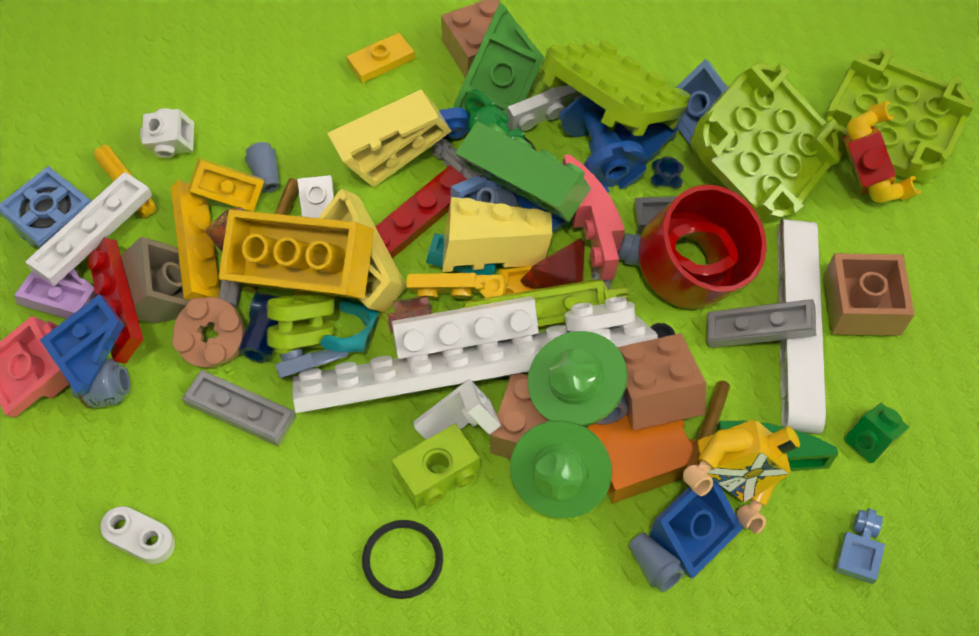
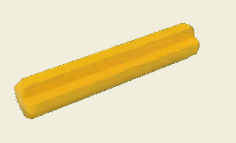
M104 144L94 150L93 154L97 162L113 182L124 172L133 177L108 145ZM149 198L136 211L141 217L148 218L150 214L156 212L157 208L154 201Z

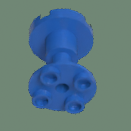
M581 93V97L559 113L562 128L571 136H591L592 140L588 146L591 155L585 161L584 166L598 179L607 193L610 192L608 187L618 185L620 189L628 187L645 173L647 167L644 162L645 160L648 161L647 156L639 143L621 141L616 132L609 131V126L601 122L606 109Z

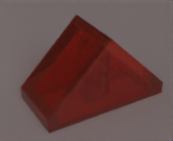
M579 238L538 262L522 277L520 282L523 286L532 289L583 282L585 242L582 238Z

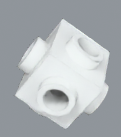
M162 108L158 109L155 113L143 114V126L140 129L142 145L161 158H171L178 153L192 152L194 121L179 109Z

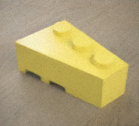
M421 89L327 134L342 161L374 188L449 134L451 129L435 103Z
M341 188L318 218L358 222L375 229L365 299L359 300L369 309L386 312L404 291L406 283L360 197Z
M451 197L444 231L442 272L453 271L454 266L472 265L473 270L484 269L485 264L502 263L504 268L544 265L553 234L552 213L539 209L513 207L502 203L494 204L475 201L471 198Z

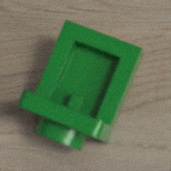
M881 402L859 420L847 434L845 441L869 463H874L890 445L909 429V426L902 421V417L897 411L886 407Z

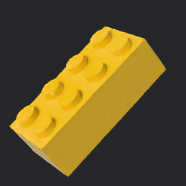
M229 209L218 279L243 285L365 299L375 229L358 222Z

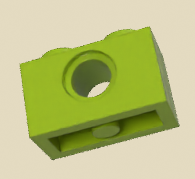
M456 423L391 460L393 475L416 510L424 505L429 507L438 503L444 498L445 492L457 485L458 487H464L470 484L480 471V457ZM434 465H443L447 468L445 472L440 474L429 471Z

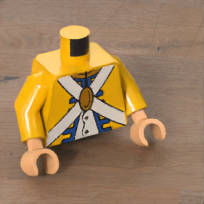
M750 420L729 429L719 430L713 435L698 440L700 452L698 460L700 464L691 465L686 468L683 477L684 481L699 496H704L711 490L714 480L741 501L746 502L751 499L750 505L747 504L740 507L736 516L739 523L745 529L749 527L754 533L758 534L766 526V519L759 511L762 505L767 506L778 482L789 476L791 470L787 453L800 447V441L790 426L772 433L758 421Z

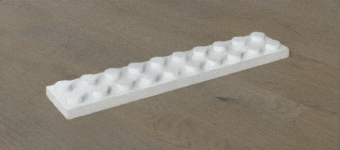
M636 316L635 321L628 324L588 331L606 337L616 347L658 338L657 333L638 316ZM564 325L548 327L546 332L408 358L392 359L391 356H379L373 358L371 363L356 365L355 362H345L336 365L335 369L321 371L318 368L306 369L301 371L298 376H293L295 413L461 384L469 379L471 381H478L528 372L534 358L548 342L572 331H568Z

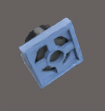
M47 166L0 203V215L12 225L23 240H27L32 248L35 245L41 248L92 201L51 167Z

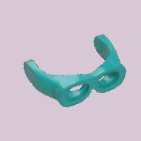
M342 299L339 304L340 310L360 318L366 328L348 338L324 335L321 345L327 350L337 352L358 351L365 353L370 337L374 334L377 327L379 312L373 311L354 300Z

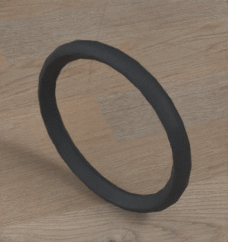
M410 520L392 521L378 528L369 537L362 555V569L370 585L379 593L396 599L413 598L427 591L438 579L443 566V550L438 538L425 525ZM410 528L421 532L432 543L435 551L436 560L431 575L423 584L411 590L398 591L385 587L375 578L370 567V555L375 542L386 532L393 529Z

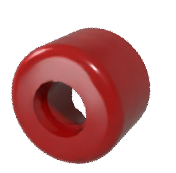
M700 185L682 192L648 222L640 237L638 258L644 278L657 295L681 308L701 309L718 303L749 284L758 275L766 258L767 241L759 216L744 198L724 187ZM681 237L695 240L706 253L708 265L696 264L682 256L676 250L675 243Z

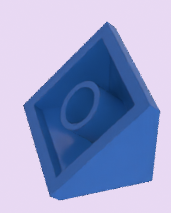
M713 480L711 490L704 496L697 495L691 487L681 494L655 519L649 537L681 561L680 567L684 570V574L693 579L743 527L739 523L721 486Z

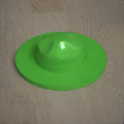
M588 331L569 332L548 342L534 358L528 375L529 395L536 409L547 420H565L575 422L584 427L606 418L622 400L627 387V366L619 349L606 337Z
M553 420L540 423L522 435L511 456L510 474L517 493L531 508L550 517L573 518L593 510L604 499L612 479V463L605 445L591 430L575 422Z

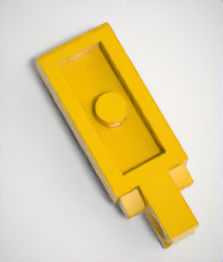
M476 273L409 274L407 276L406 288L417 294V297L421 299H437L438 294L451 293V297L456 299L472 298V293H481L487 298L505 295L506 277L504 275H477Z

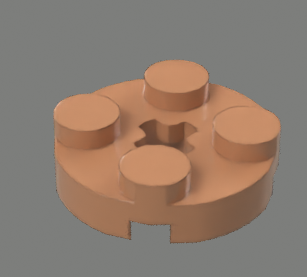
M195 298L189 301L187 306L179 313L173 328L172 343L174 348L187 362L200 368L214 369L237 358L244 347L247 333L240 313L234 306L219 298ZM210 324H215L214 330L218 332L217 337L209 338L207 342H204L203 329L205 327L208 328Z

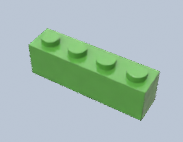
M477 121L455 152L465 166L569 222L591 190V187L584 178L585 172L572 163H568L566 166L559 163V160L552 153L544 149L539 153L532 149V145L521 137L516 136L515 139L508 137L507 133L495 124L491 123L488 127Z

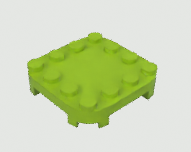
M601 41L599 46L589 42L581 45L569 43L568 46L552 44L548 49L539 72L545 74L543 82L550 88L570 85L606 109L601 122L611 128L615 123H620L631 130L634 136H643L649 124L662 122L675 129L688 107V101L691 97L688 92L680 88L670 87L665 83L666 79L663 76L642 69V64L638 60L629 56L623 57L616 53L618 49L611 43Z
M881 49L880 54H867L865 56L860 53L853 60L850 70L833 101L830 102L824 117L826 122L834 118L841 128L836 131L839 150L846 153L841 137L848 135L847 125L852 119L868 111L871 105L889 101L887 113L888 115L894 114L893 120L878 123L874 127L880 130L895 173L897 176L906 179L915 176L917 179L915 182L924 185L929 183L931 178L938 176L948 162L963 127L973 110L975 99L969 98V95L961 87L964 81L955 76H952L948 84L891 61L890 59L894 51Z
M758 62L738 75L704 113L695 127L694 134L690 138V145L697 152L703 163L726 188L744 198L756 211L760 220L768 223L789 216L803 207L801 202L829 167L839 162L843 152L839 151V141L836 133L841 128L834 118L826 122L785 78L790 70L782 64L774 66Z

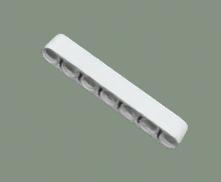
M781 219L777 234L779 303L813 299L816 306L817 336L779 340L782 427L790 426L792 429L803 433L822 434L826 420L818 227L816 222Z

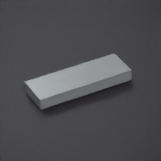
M813 299L708 312L707 342L710 348L817 336L816 306Z
M203 370L199 372L182 398L185 405L279 447L296 419L295 411Z

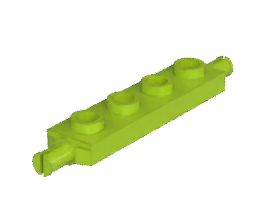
M595 279L463 301L462 308L532 296L535 300L539 327L565 322V313L571 310L572 305L591 303L594 306L605 304V300L608 298L625 297L629 300L630 296L626 294L629 293L627 286L607 289L603 280Z

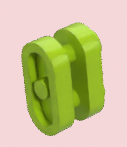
M304 293L268 300L267 316L272 320L278 321V325L267 329V345L273 347L275 352L282 354L305 346L321 348L323 336H333L334 324L323 320V316L334 312V296ZM308 318H309V320H303V321L293 322V321H296V320H302V319H308Z

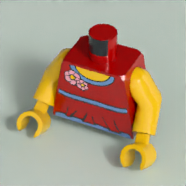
M889 101L871 105L868 111L852 119L847 125L848 135L841 137L861 195L869 193L871 199L878 203L896 199L904 201L921 193V190L917 191L913 186V181L917 180L915 176L894 183L896 179L895 170L880 130L874 127L878 123L893 120L894 114L888 115L887 113Z

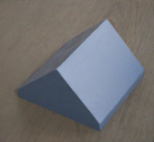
M706 59L676 87L685 90L691 95L688 107L678 124V129L689 145L690 138L694 134L695 127L700 118L728 87Z

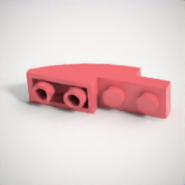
M564 155L563 165L566 166L568 163H572L585 172L584 178L591 187V190L571 218L573 227H583L585 239L591 241V264L593 268H598L600 279L612 280L615 278L619 262L617 251H620L625 232L621 217L613 200L598 179L572 155Z

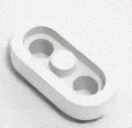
M625 297L608 298L605 300V304L594 306L591 303H578L572 305L571 310L565 313L566 329L572 332L591 331L624 325L636 319L634 303L627 302Z
M129 507L113 508L105 514L101 521V533L110 545L145 563H162L174 551L175 539L167 526ZM126 520L122 528L114 529L118 521ZM158 536V541L155 544L146 545L150 537Z

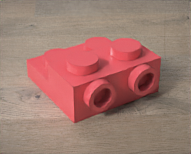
M31 316L0 341V405L5 415L15 418L42 395L52 399L70 384L40 341L41 338L57 327L52 321L45 322Z

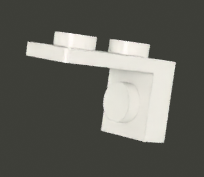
M331 175L297 179L302 217L318 218L334 198V188Z
M470 379L413 422L415 430L426 440L454 423L460 429L468 423L474 427L479 424L489 435L501 426L491 400Z

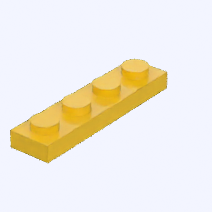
M177 180L171 186L184 299L218 298L220 288L207 197L189 192V183Z

